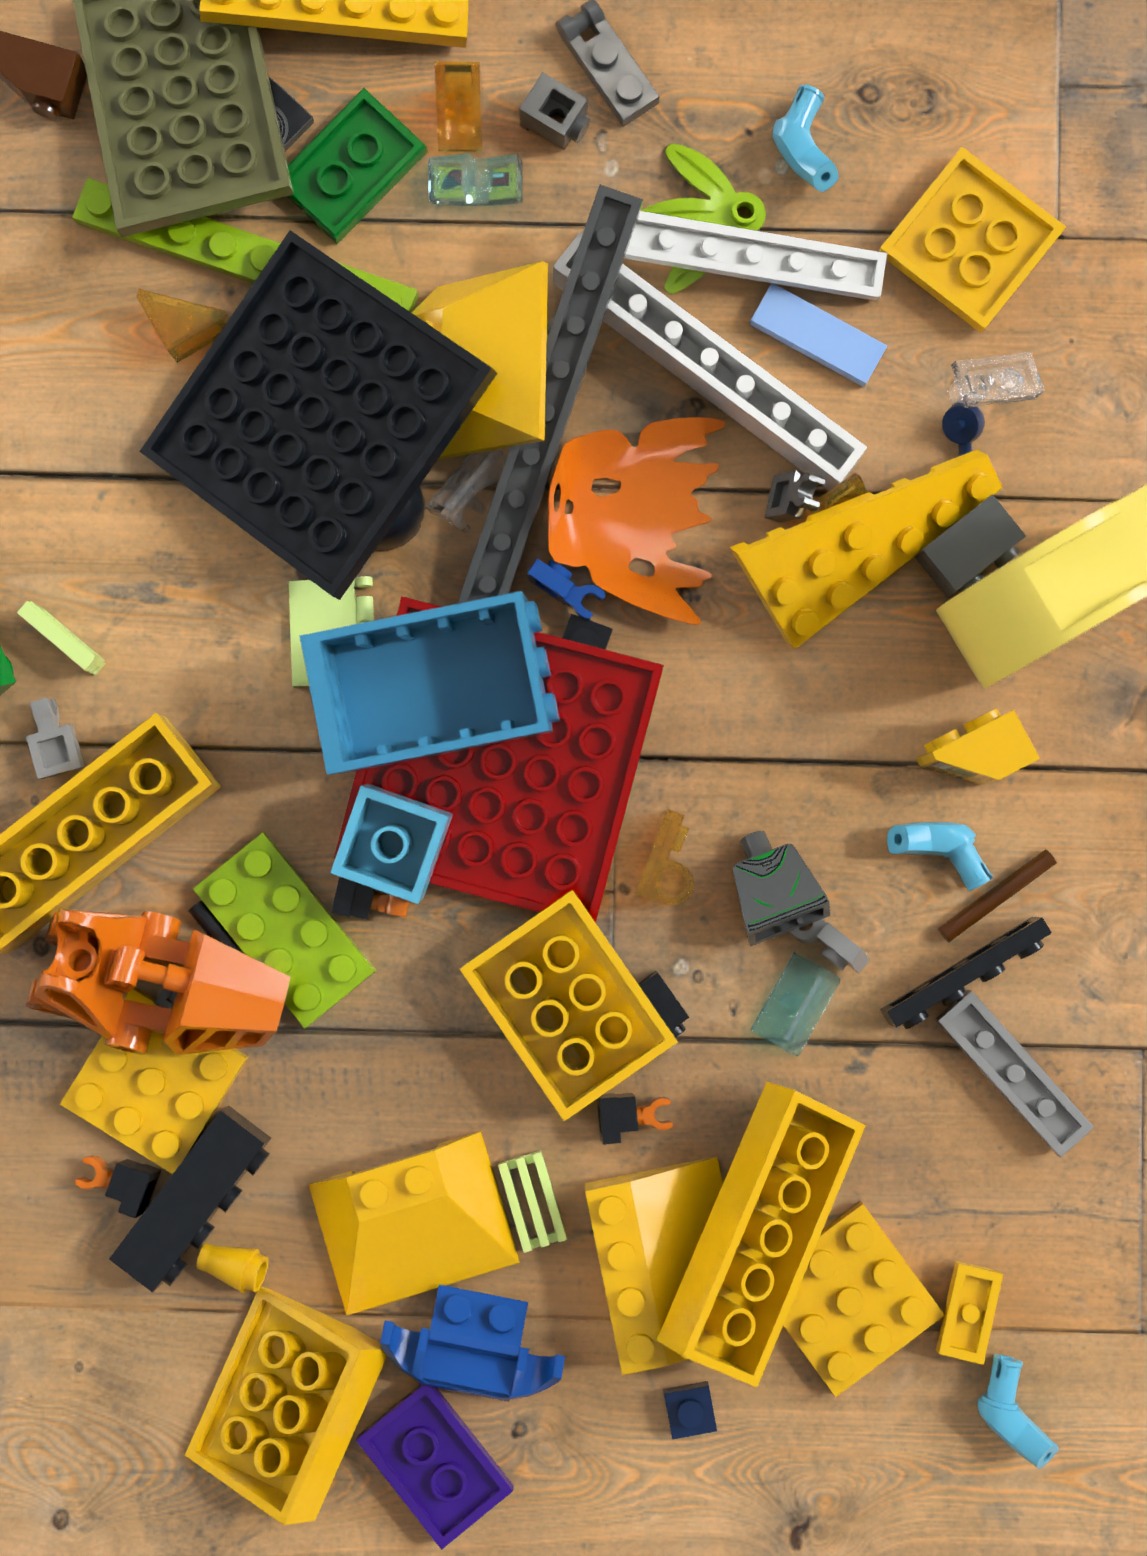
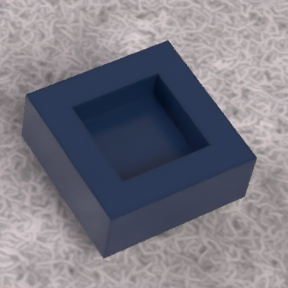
M708 1381L663 1389L672 1440L717 1431Z

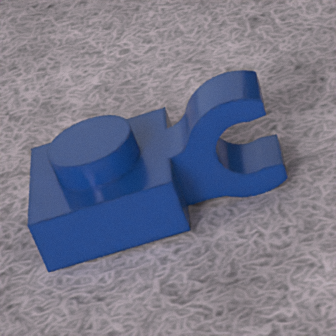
M537 558L527 573L528 581L562 604L570 606L584 620L590 621L593 614L582 606L583 599L587 596H594L603 602L606 598V594L598 586L585 585L576 587L575 583L569 580L572 576L571 572L553 560L545 564Z

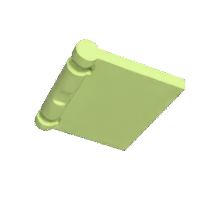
M356 577L340 600L332 597L311 580L289 581L292 687H309L300 635L374 621L373 597H355V588L373 587L372 577Z

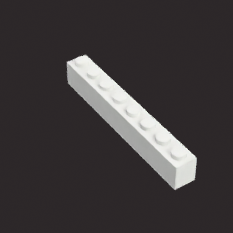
M579 232L553 266V284L562 291H564L583 235L581 232ZM622 264L603 322L804 473L824 478L825 484L823 487L834 494L861 459L867 446Z

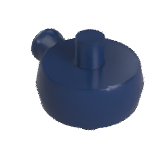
M959 402L952 405L946 411L942 420L944 434L950 441L958 444V457L972 451V442L979 438L985 426L982 411L976 405L968 402Z

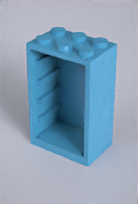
M519 591L300 635L327 775L344 774L553 732L552 722L560 721L555 694H546L543 678L551 676L546 649L544 647L537 648L534 633L542 631L535 601L528 602L524 593Z

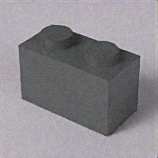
M992 494L924 547L915 558L945 596L949 598L956 591L962 592L983 579L984 577L981 572L992 563L999 569L1018 555L1020 551L1015 545L1024 539L1026 535Z

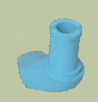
M800 85L786 116L775 121L772 129V138L777 149L792 170L812 187L824 192L837 182L838 171L835 164L816 146L809 129L825 97L819 89L813 86L805 85L804 87Z
M917 822L894 825L887 833V845L889 852L892 854L943 855L944 858L949 857L968 892L982 886L993 878L973 845L976 841L974 839L976 834L967 825L953 822Z
M994 1354L987 1394H982V1397L978 1398V1412L987 1425L1014 1451L1038 1469L1042 1468L1054 1457L1059 1447L1018 1407V1403L1015 1402L1023 1362L1019 1359L1014 1361V1357Z

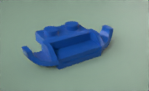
M439 1285L430 1329L421 1328L420 1332H415L398 1327L394 1322L385 1321L380 1341L381 1348L392 1362L404 1373L417 1380L420 1385L509 1402L511 1399L534 1395L558 1383L562 1379L565 1356L532 1355L529 1354L528 1348L520 1347L528 1302Z

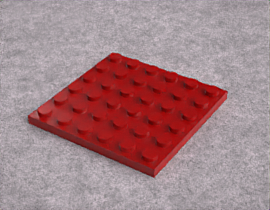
M401 596L396 616L439 608L441 606ZM535 632L537 648L544 647L546 649L551 676L543 678L546 694H555L560 721L552 722L553 732L356 771L334 858H336L360 786L371 784L453 813L429 882L430 884L536 912H542L573 890L596 923L664 665Z

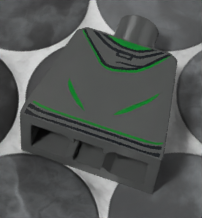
M756 831L741 839L740 843L747 859L734 864L732 868L750 947L830 916V902L827 895L792 844H785L772 849L765 831Z

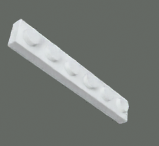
M640 211L625 255V259L874 301L881 297L887 253L643 211Z

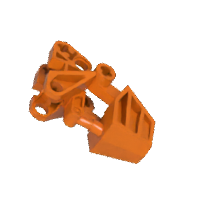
M59 908L58 913L55 912L50 920L45 937L46 942L57 946L55 958L51 966L47 970H42L39 979L36 978L32 983L26 1006L44 1013L73 1018L107 1038L106 1046L134 1054H146L152 1032L165 1035L163 1041L176 1055L264 1046L277 1031L290 976L194 929L190 942L177 940L182 922L165 914L144 911L139 916ZM138 979L163 985L162 989L178 992L172 1009L124 1000L122 998L124 993H128L136 987Z

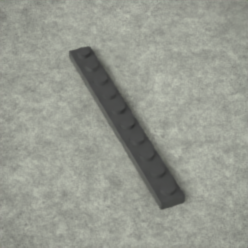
M601 184L599 185L547 338L545 440L510 447L457 604L510 593L643 205V199Z

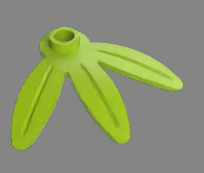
M675 143L669 144L665 148V154L676 171L691 186L710 200L677 198L658 202L641 211L754 231L761 229L766 218V210L763 202L756 195L749 192L736 193L723 172L703 154ZM739 207L748 208L752 213V217L748 219L741 218L737 213V209ZM673 267L665 282V290L669 294H675L693 284L706 272Z

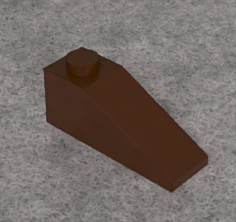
M0 31V79L30 105L32 110L38 115L53 120L58 119V116L74 120L87 79L85 63L79 53Z

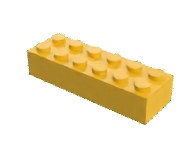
M159 713L153 714L0 834V954L14 951L47 925L55 912L58 913L59 908L67 909L222 787L168 717Z
M766 1082L658 1335V1342L682 1357L756 1388L758 1387L866 1125L796 1090Z

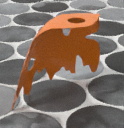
M687 417L651 422L641 430L636 447H633L628 439L617 430H600L573 438L565 443L551 480L548 498V551L553 560L571 567L586 566L594 584L631 605L665 618L699 625L701 620L676 589L701 587L703 581L712 578L713 575L708 571L670 560L666 555V551L676 548V544L671 536L673 533L702 525L712 520L710 516L699 511L698 500L691 493L694 489L706 483L707 477L718 470L719 464L675 462L674 459L685 451L706 446L708 443L705 436L724 428L725 421L717 418ZM609 478L621 482L620 489L611 495L599 497L591 490L594 479ZM559 484L560 499L558 509L555 512L554 494L556 486ZM567 499L573 503V511L568 515L564 512ZM635 558L650 561L654 566V575L647 577L637 574L629 569V564Z

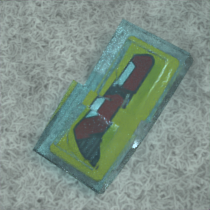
M471 153L428 158L429 201L432 204L489 206L523 203L522 159L518 154L475 159Z

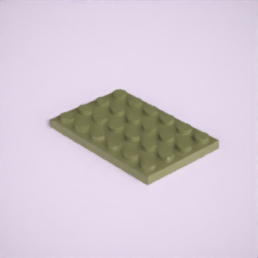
M73 0L116 229L121 237L294 194L258 27L200 22V0Z

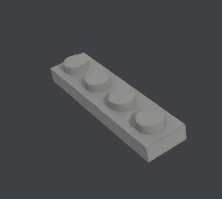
M967 990L963 997L956 1000L935 1019L1057 1156L1062 1157L1094 1128L1088 1119L971 990Z

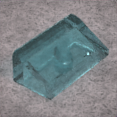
M794 952L753 1024L751 1031L785 1051L798 1056L838 987L840 978Z

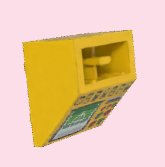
M995 708L963 724L967 733L960 736L957 729L926 743L923 746L927 753L916 760L920 767L977 785H984L998 781L1039 760L1040 757L1015 710L1000 715L998 709Z

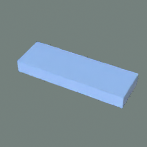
M773 283L768 288L749 324L862 387H865L887 348L886 344Z

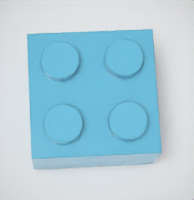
M371 784L361 785L330 873L418 904L424 899L453 813Z

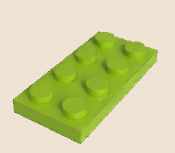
M264 832L193 888L245 955L290 976L285 1005L304 1028L310 1026L376 972V969Z

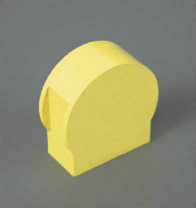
M1147 485L1047 539L965 589L936 610L983 689L1013 674L1147 596Z

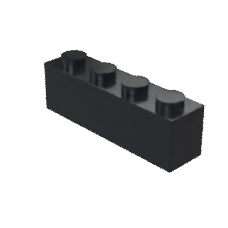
M230 1106L222 1109L109 1260L152 1293L163 1282L171 1286L187 1266V1263L181 1258L192 1245L199 1249L215 1227L209 1221L220 1208L226 1213L243 1191L236 1185L244 1174L249 1172L254 1176L266 1161L270 1153L264 1148L271 1140V1137Z

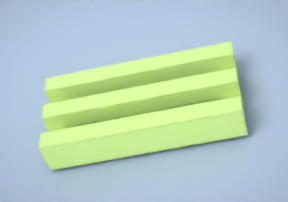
M26 601L17 613L85 671L97 675L106 664L100 655L43 607L32 601Z
M542 1150L498 1163L523 1252L532 1251L540 1246L541 1248L549 1246L553 1242L567 1240V1234ZM534 1162L555 1231L550 1233L546 1232L527 1167L528 1164ZM518 1168L537 1237L530 1238L511 1175V1169Z

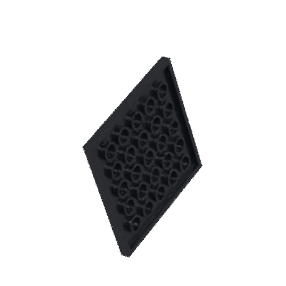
M289 230L139 452L332 597L340 600L498 373L492 367Z

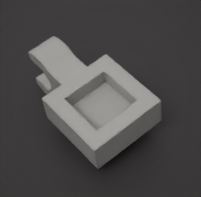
M47 697L30 702L38 733L28 735L26 739L37 779H45L85 768L74 725L60 726V715L55 699L49 700Z
M824 919L813 922L812 928L808 931H801L799 929L790 931L802 943H822L826 948L821 954L841 971L848 965L859 974L870 961L860 947L831 924L826 923Z

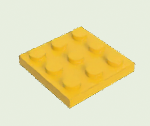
M961 147L880 247L879 252L887 253L886 260L982 334L1063 233L1066 226L969 151Z
M136 987L124 999L158 1006L154 1004V998ZM154 1032L151 1034L146 1054L140 1055L110 1048L105 1045L107 1038L101 1036L60 1105L173 1174L197 1143L249 1057L237 1049L176 1055L163 1041L165 1035Z
M860 1201L822 1230L783 1326L834 1396L837 1397L945 1316V1314Z

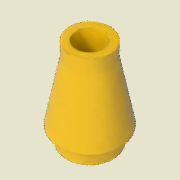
M205 1243L197 1259V1269L207 1272L243 1294L248 1290L256 1293L265 1279L269 1259L267 1256L261 1255L259 1249L217 1246Z

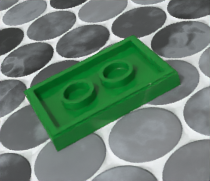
M363 88L288 164L294 194L287 197L338 244L428 153L427 146L372 94Z

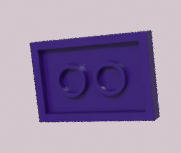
M425 1385L417 1386L363 1430L356 1438L357 1443L441 1550L513 1492L514 1485L438 1388Z

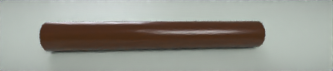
M1046 849L940 926L938 928L940 934L948 943L1057 864L1053 855Z

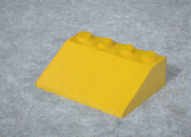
M573 890L460 968L466 980L563 1121L569 1119L678 1043Z
M717 1156L585 1183V1193L622 1375L661 1368L687 1360V1358L682 1357L658 1342L657 1338L723 1185Z
M261 1286L254 1297L185 1456L282 1525L315 1521L385 1363L386 1353L381 1348L379 1342L358 1329L267 1287Z

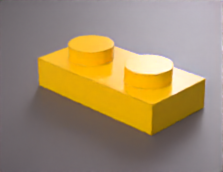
M955 1260L944 1309L945 1316L942 1318L936 1345L938 1354L984 1365L1003 1273L998 1270Z

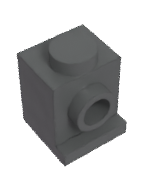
M544 72L541 73L519 108L520 126L527 131L529 129L533 130L564 150L570 140L578 143L583 138L590 124V119L586 117L588 114V99ZM562 116L564 121L560 124L552 119V117Z

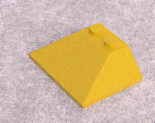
M540 261L438 286L412 312V314L492 367L498 373L438 460L545 440L548 263Z
M482 1131L439 1143L435 1149L356 1173H353V1170L308 1184L346 1316L436 1289L439 1285H449L520 1263Z

